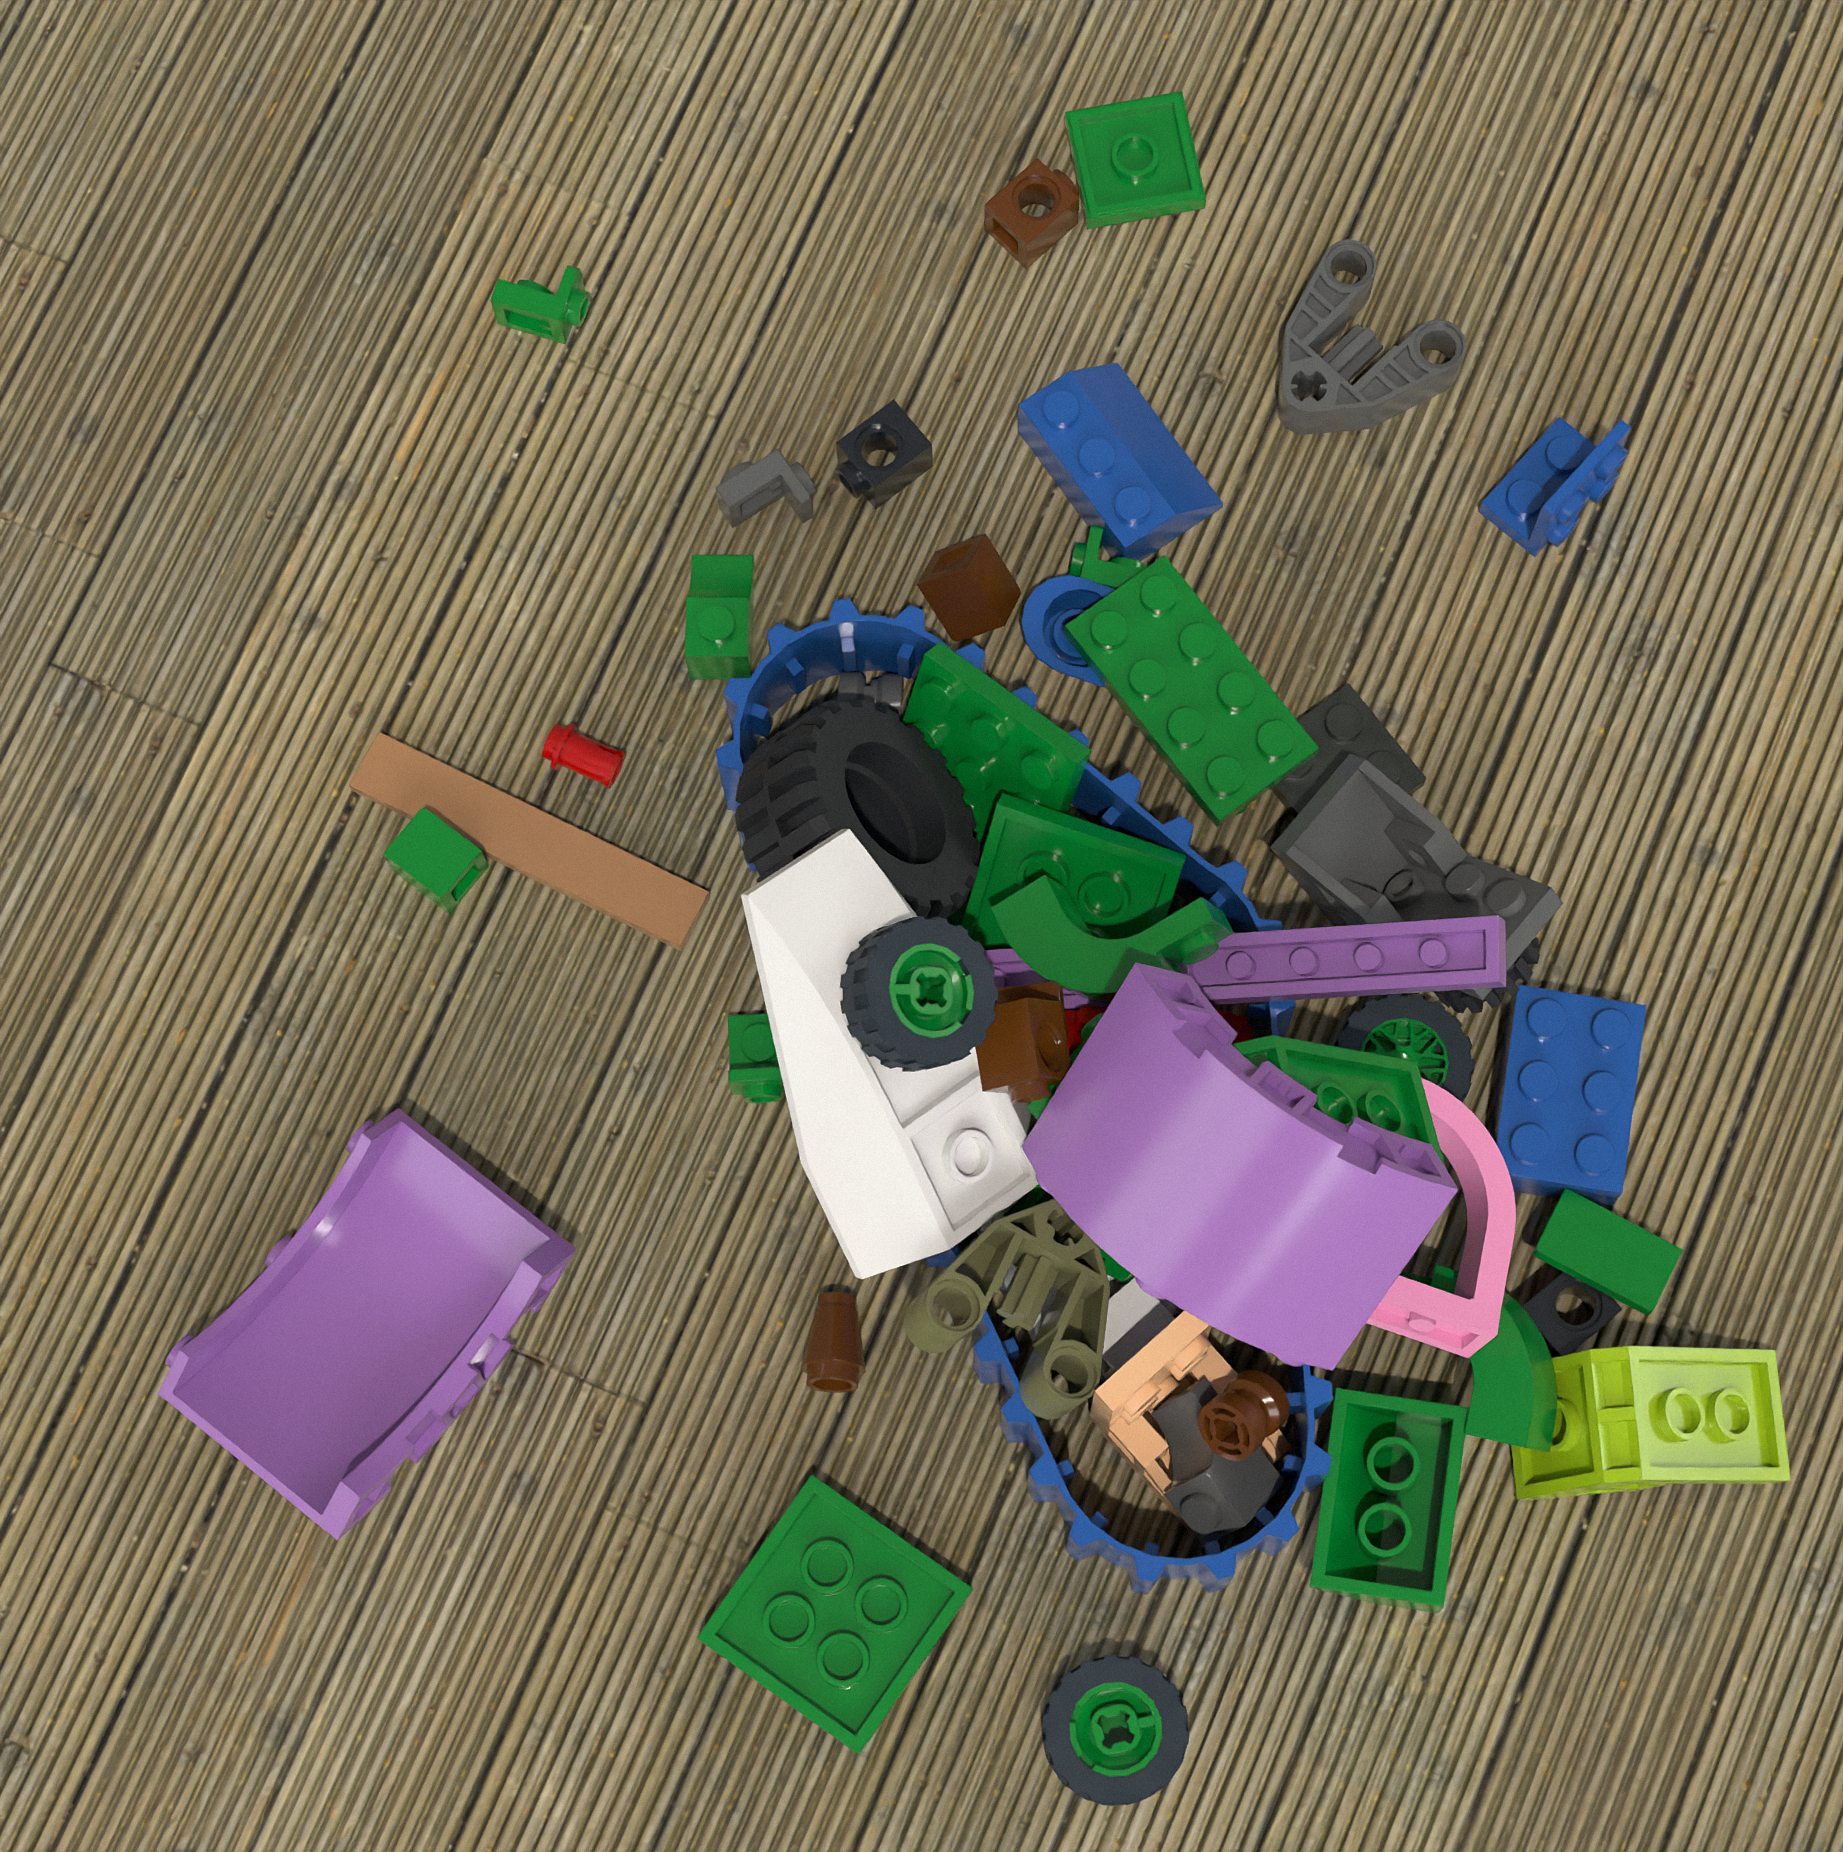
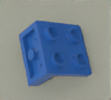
M1559 417L1482 501L1478 512L1534 557L1539 554L1548 542L1552 543L1555 547L1560 546L1579 523L1581 518L1577 515L1587 501L1590 499L1597 504L1618 480L1620 475L1616 471L1630 453L1623 446L1632 427L1623 420H1620L1596 446Z

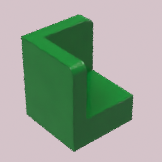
M422 808L416 813L383 853L390 868L397 875L449 915L489 868L482 851L426 808Z

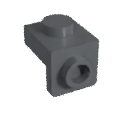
M778 449L754 464L751 461H746L733 467L722 478V484L715 487L719 509L732 528L782 497H785L802 523L814 517L811 496L816 494V489L810 477L798 462L789 466Z

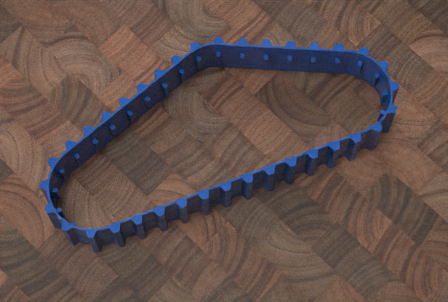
M849 598L834 601L829 620L812 624L799 632H795L778 623L766 632L770 654L759 663L751 678H730L724 690L733 740L716 749V757L728 810L736 811L737 807L741 805L735 801L739 778L742 776L747 759L755 752L760 736L768 737L772 728L770 719L794 694L798 695L820 679L838 675L841 671H884L916 680L924 654L939 641L947 646L938 637L925 631L924 610L909 605L895 619L880 615H860ZM972 643L954 651L986 674V653L976 644ZM1024 686L1011 692L1037 711L1038 696L1029 688ZM1078 729L1068 733L1089 748V738ZM1087 762L1071 805L1096 825L1187 855L1176 892L1189 903L1203 897L1221 909L1234 933L1284 930L1281 921L1259 919L1252 902L1243 893L1248 870L1237 860L1218 868L1214 867L1190 848L1194 825L1180 816L1165 824H1161L1139 805L1141 781L1128 772L1110 781ZM738 831L742 848L745 837L743 832ZM743 852V856L749 870L757 871L754 863H747L746 857ZM1295 1000L1248 1004L1245 1016L1251 1030L1257 1031L1258 1038L1271 1035L1285 1037L1296 1002ZM956 1244L950 1250L924 1259L928 1267L948 1266L960 1251ZM987 1310L976 1326L981 1339L973 1346L975 1373L980 1384L1002 1383L1009 1399L1001 1407L1000 1428L1007 1443H1029L1037 1462L1029 1469L1028 1491L1033 1502L1056 1503L1062 1518L1071 1528L1066 1551L1077 1562L1097 1553L1111 1564L1128 1570L1131 1591L1144 1595L1149 1594L1159 1578L1179 1580L1195 1577L1209 1594L1225 1589L1234 1577L1235 1563L1242 1561L1255 1549L1276 1557L1299 1531L1290 1508L1301 1493L1316 1490L1328 1475L1332 1456L1314 1444L1315 1421L1320 1419L1333 1400L1332 1382L1312 1376L1310 1374V1365L1292 1366L1288 1364L1290 1393H1286L1290 1404L1289 1414L1293 1415L1295 1456L1287 1454L1281 1464L1279 1474L1291 1477L1292 1481L1283 1506L1276 1517L1263 1507L1250 1522L1259 1532L1250 1540L1223 1552L1220 1551L1218 1541L1215 1540L1203 1545L1201 1548L1202 1556L1188 1559L1157 1556L1160 1546L1158 1544L1146 1542L1142 1552L1119 1543L1103 1531L1107 1520L1098 1511L1089 1519L1070 1496L1064 1483L1072 1479L1074 1475L1069 1459L1058 1464L1055 1463L1037 1423L1044 1418L1035 1416L1026 1408L1021 1399L1020 1383L1010 1363L1019 1358V1348L1014 1337L1001 1343Z

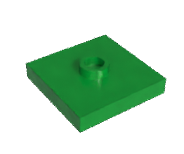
M1182 91L1065 112L1064 122L1087 229L1205 208L1206 196Z

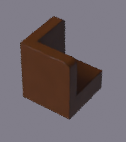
M986 533L935 551L917 584L946 632L955 642H960L1005 626L1021 595L1018 584Z

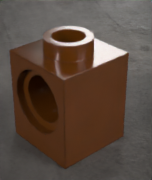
M1036 158L985 203V231L1027 270L1078 224L1079 192L1075 184L1064 172L1059 169L1051 171ZM1031 204H1041L1050 211L1043 216L1034 217L1027 215L1022 209Z
M1026 997L994 1006V1012L996 1013L994 1023L988 1027L985 1033L987 1037L983 1043L975 1047L982 1091L1008 1093L1011 1103H1026L1050 1097L1049 1086L1060 1084L1071 1068L1061 1001Z

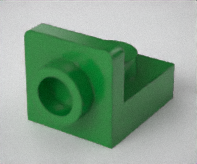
M567 265L556 296L552 295L550 290L543 285L530 280H519L515 284L498 279L490 301L498 325L566 345L572 326L580 327L584 322L589 307L590 292L585 291L580 269Z
M1091 525L1088 543L1076 542L1069 575L1089 579L1116 590L1147 568L1142 562L1131 558L1118 557L1111 559L1110 562L1100 560L1104 527Z
M768 1014L727 1016L730 1064L728 1081L732 1095H743L744 1102L761 1104L780 1101L782 1099V1092H785Z

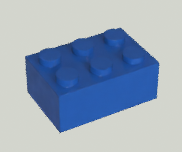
M1518 985L1520 990L1510 998L1507 1007L1490 1135L1506 1163L1513 1190L1519 1193L1559 1199L1565 1188L1599 1206L1611 1207L1623 1192L1647 1005Z

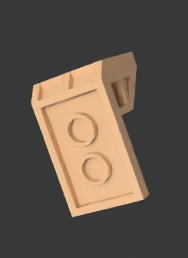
M1183 1311L1094 1391L1090 1418L1108 1442L1195 1537V1533L1165 1496V1493L1172 1485V1458L1166 1438L1151 1413L1164 1400L1204 1377L1218 1394L1223 1393L1227 1384L1238 1374L1207 1340L1212 1326ZM1278 1429L1272 1435L1265 1437L1259 1448L1274 1465L1292 1446Z

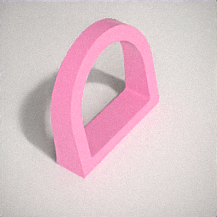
M1421 1078L1440 1149L1453 1166L1464 1193L1467 1208L1465 1248L1454 1294L1399 1275L1366 1323L1469 1358L1498 1334L1501 1307L1515 1233L1516 1204L1514 1190L1504 1158L1494 1139L1481 1121L1452 1094L1436 1084Z

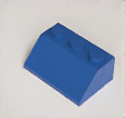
M1118 362L1069 371L1018 404V433L1089 529H1091V525L1104 527L1102 546L1112 559L1124 557L1141 562L1223 508L1221 499Z

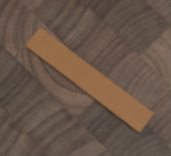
M381 732L377 733L349 783V787L353 792L410 820L420 809H428L478 847L484 856L681 952L711 898L709 891Z

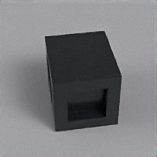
M894 399L836 442L839 465L835 469L837 477L854 498L857 499L863 494L875 509L879 508L933 467L932 443ZM877 450H885L895 456V459L890 464L881 467L872 466L864 460L868 454Z
M1565 1272L1560 1274L1522 1306L1537 1325L1546 1342L1551 1358L1574 1352L1622 1310L1614 1298ZM1571 1294L1581 1299L1587 1309L1586 1322L1580 1325H1572L1563 1321L1556 1310V1299L1558 1296Z

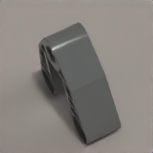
M1342 240L1328 248L1286 324L1281 349L1277 412L1279 420L1285 428L1294 433L1308 435L1370 429L1452 387L1458 378L1466 350L1465 337L1458 326L1440 319L1430 320L1420 325L1398 347L1396 345L1392 347L1353 386L1349 381L1383 350V345L1375 339L1376 334L1369 327L1364 329L1357 324L1322 358L1319 356L1345 330L1346 324L1366 305L1370 298L1377 263L1371 249L1360 241ZM1343 270L1351 271L1360 278V281L1353 284H1345L1338 281L1333 274ZM1431 349L1439 350L1448 357L1449 361L1443 364L1430 363L1425 360L1421 353ZM1296 394L1304 400L1302 402L1298 400ZM1312 394L1316 396L1317 401L1314 398L1310 397V395Z

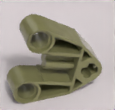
M1053 1199L995 1220L972 1240L906 1308L904 1316L905 1332L914 1345L929 1353H942L952 1348L979 1324L991 1298L998 1293L1011 1264L1015 1265L1017 1269L996 1312L1004 1317L1003 1322L1012 1328L1019 1325L1028 1331L1032 1330L1051 1288L1056 1289L1055 1297L1032 1344L1035 1348L1023 1371L1019 1385L1021 1399L1026 1408L1035 1416L1046 1420L1058 1419L1090 1398L1098 1388L1110 1295V1285L1099 1246L1070 1218L1060 1204ZM933 1303L943 1305L949 1310L953 1318V1326L946 1325L938 1319L934 1312ZM1051 1369L1059 1372L1065 1378L1069 1393L1062 1392L1054 1385L1051 1379Z

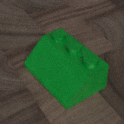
M1336 1388L1327 1451L1332 1456L1329 1473L1323 1481L1310 1588L1373 1604L1439 1613L1443 1609L1465 1440L1464 1432L1469 1407Z

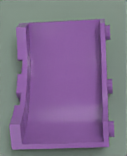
M1136 962L1022 1145L1024 1153L1037 1173L1036 1180L1046 1192L1055 1198L1070 1218L1099 1247L1135 1276L1139 1287L1150 1296L1157 1299H1167L1210 1326L1238 1340L1272 1353L1286 1364L1292 1366L1306 1364L1333 1371L1456 1194L1458 1188L1432 1144L1385 1130L1356 1116L1346 1126L1315 1109L1313 1106L1316 1103V1094L1293 1080L1269 1061L1261 1063L1257 1068L1231 1044L1238 1033L1215 1010L1191 975Z
M399 1108L378 1123L368 1120L358 1128L346 1147V1150L351 1153L349 1158L294 1237L287 1235L273 1247L264 1263L267 1269L222 1315L198 1336L195 1337L192 1334H188L174 1346L165 1361L170 1370L158 1392L166 1401L337 1541L391 1491L392 1486L389 1484V1481L395 1470L408 1457L417 1464L469 1405L516 1344L508 1337L515 1325L528 1311L536 1313L540 1310L577 1250Z

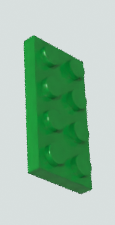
M1165 555L1065 625L1064 635L1216 827L1223 824L1317 756L1319 751L1317 744Z

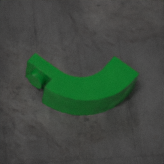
M1046 875L990 908L1009 945L1031 969L1052 982H1059L1062 988L1079 997L1110 1005L1136 962L1181 973L1179 965L1182 963L1191 965L1207 959L1218 950V942L1234 933L1224 912L1203 897H1200L1134 936L1122 939L1097 938L1085 924L1069 890Z
M1435 1265L1433 1278L1401 1272L1399 1275L1454 1294L1459 1271ZM1504 1291L1498 1334L1470 1357L1473 1368V1392L1464 1434L1550 1452L1557 1413V1384L1552 1358L1546 1342L1532 1318L1515 1299Z

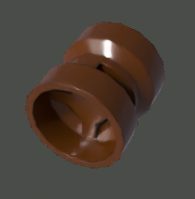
M1245 1370L1227 1384L1223 1393L1213 1397L1202 1408L1198 1415V1427L1202 1438L1215 1453L1231 1461H1242L1250 1457L1262 1445L1265 1437L1275 1433L1285 1423L1289 1416L1290 1404L1286 1392L1275 1379L1258 1370Z

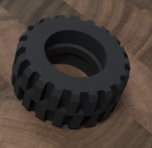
M853 699L826 701L760 745L759 749L753 752L744 764L735 801L741 804L737 807L735 818L737 831L743 832L745 837L742 850L747 863H754L760 875L756 880L758 883L839 830L850 829L916 915L924 916V919L935 916L945 919L958 911L966 902L969 892L972 891L978 867L975 865L980 856L979 840L973 837V831L977 824L972 809L966 808L962 797L965 791L958 777L952 778L945 767L947 760L937 748L932 750L924 742L925 735L913 724L904 725L899 721L900 715L890 709L883 707L874 708L872 702Z

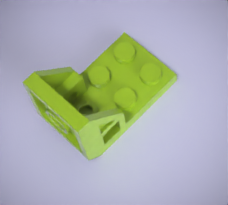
M1621 1346L1590 1349L1552 1358L1557 1384V1413L1550 1452L1511 1445L1517 1500H1542L1636 1491L1669 1484H1774L1791 1480L1775 1350Z

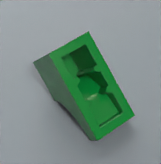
M692 555L689 597H686L685 660L690 680H729L730 678L752 677L755 570L753 555Z

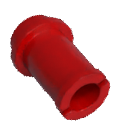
M556 723L550 731L542 750V758L551 761L550 767L552 769L558 770L563 766L595 780L609 789L615 783L626 757V752L613 749L577 733V726L569 723L566 727Z

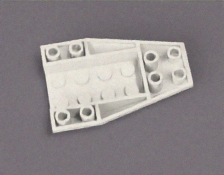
M850 829L839 830L741 894L801 1164L856 1278L864 1279L950 1250L1038 1185L1036 1180L1037 1173L1022 1149V1145L1038 1121L1027 1108L1030 1102L1011 1103L1008 1093L983 1092L975 1047L970 1050L971 1054L962 1060L951 1062V1064L916 1072H902L903 1068L896 1067L890 1069L881 1065V1061L876 1057H869L860 1049L862 1047L861 1043L856 1037L852 1038L846 1026L849 1023L845 1013L842 1014L840 1001L843 1000V988H840L841 975L846 973L848 965L845 963L850 953L859 948L860 944L858 942L866 935L878 932L877 929L912 917H918Z

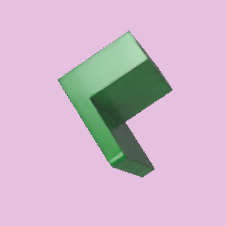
M1565 1188L1539 1233L1541 1237L1533 1253L1540 1260L1640 1313L1649 1315L1656 1307L1683 1249Z

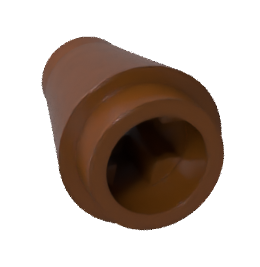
M827 1292L818 1296V1307L815 1310L801 1364V1370L807 1373L806 1385L814 1390L830 1393L854 1391L858 1388L859 1376L866 1372L858 1311L856 1309L857 1298L851 1294Z

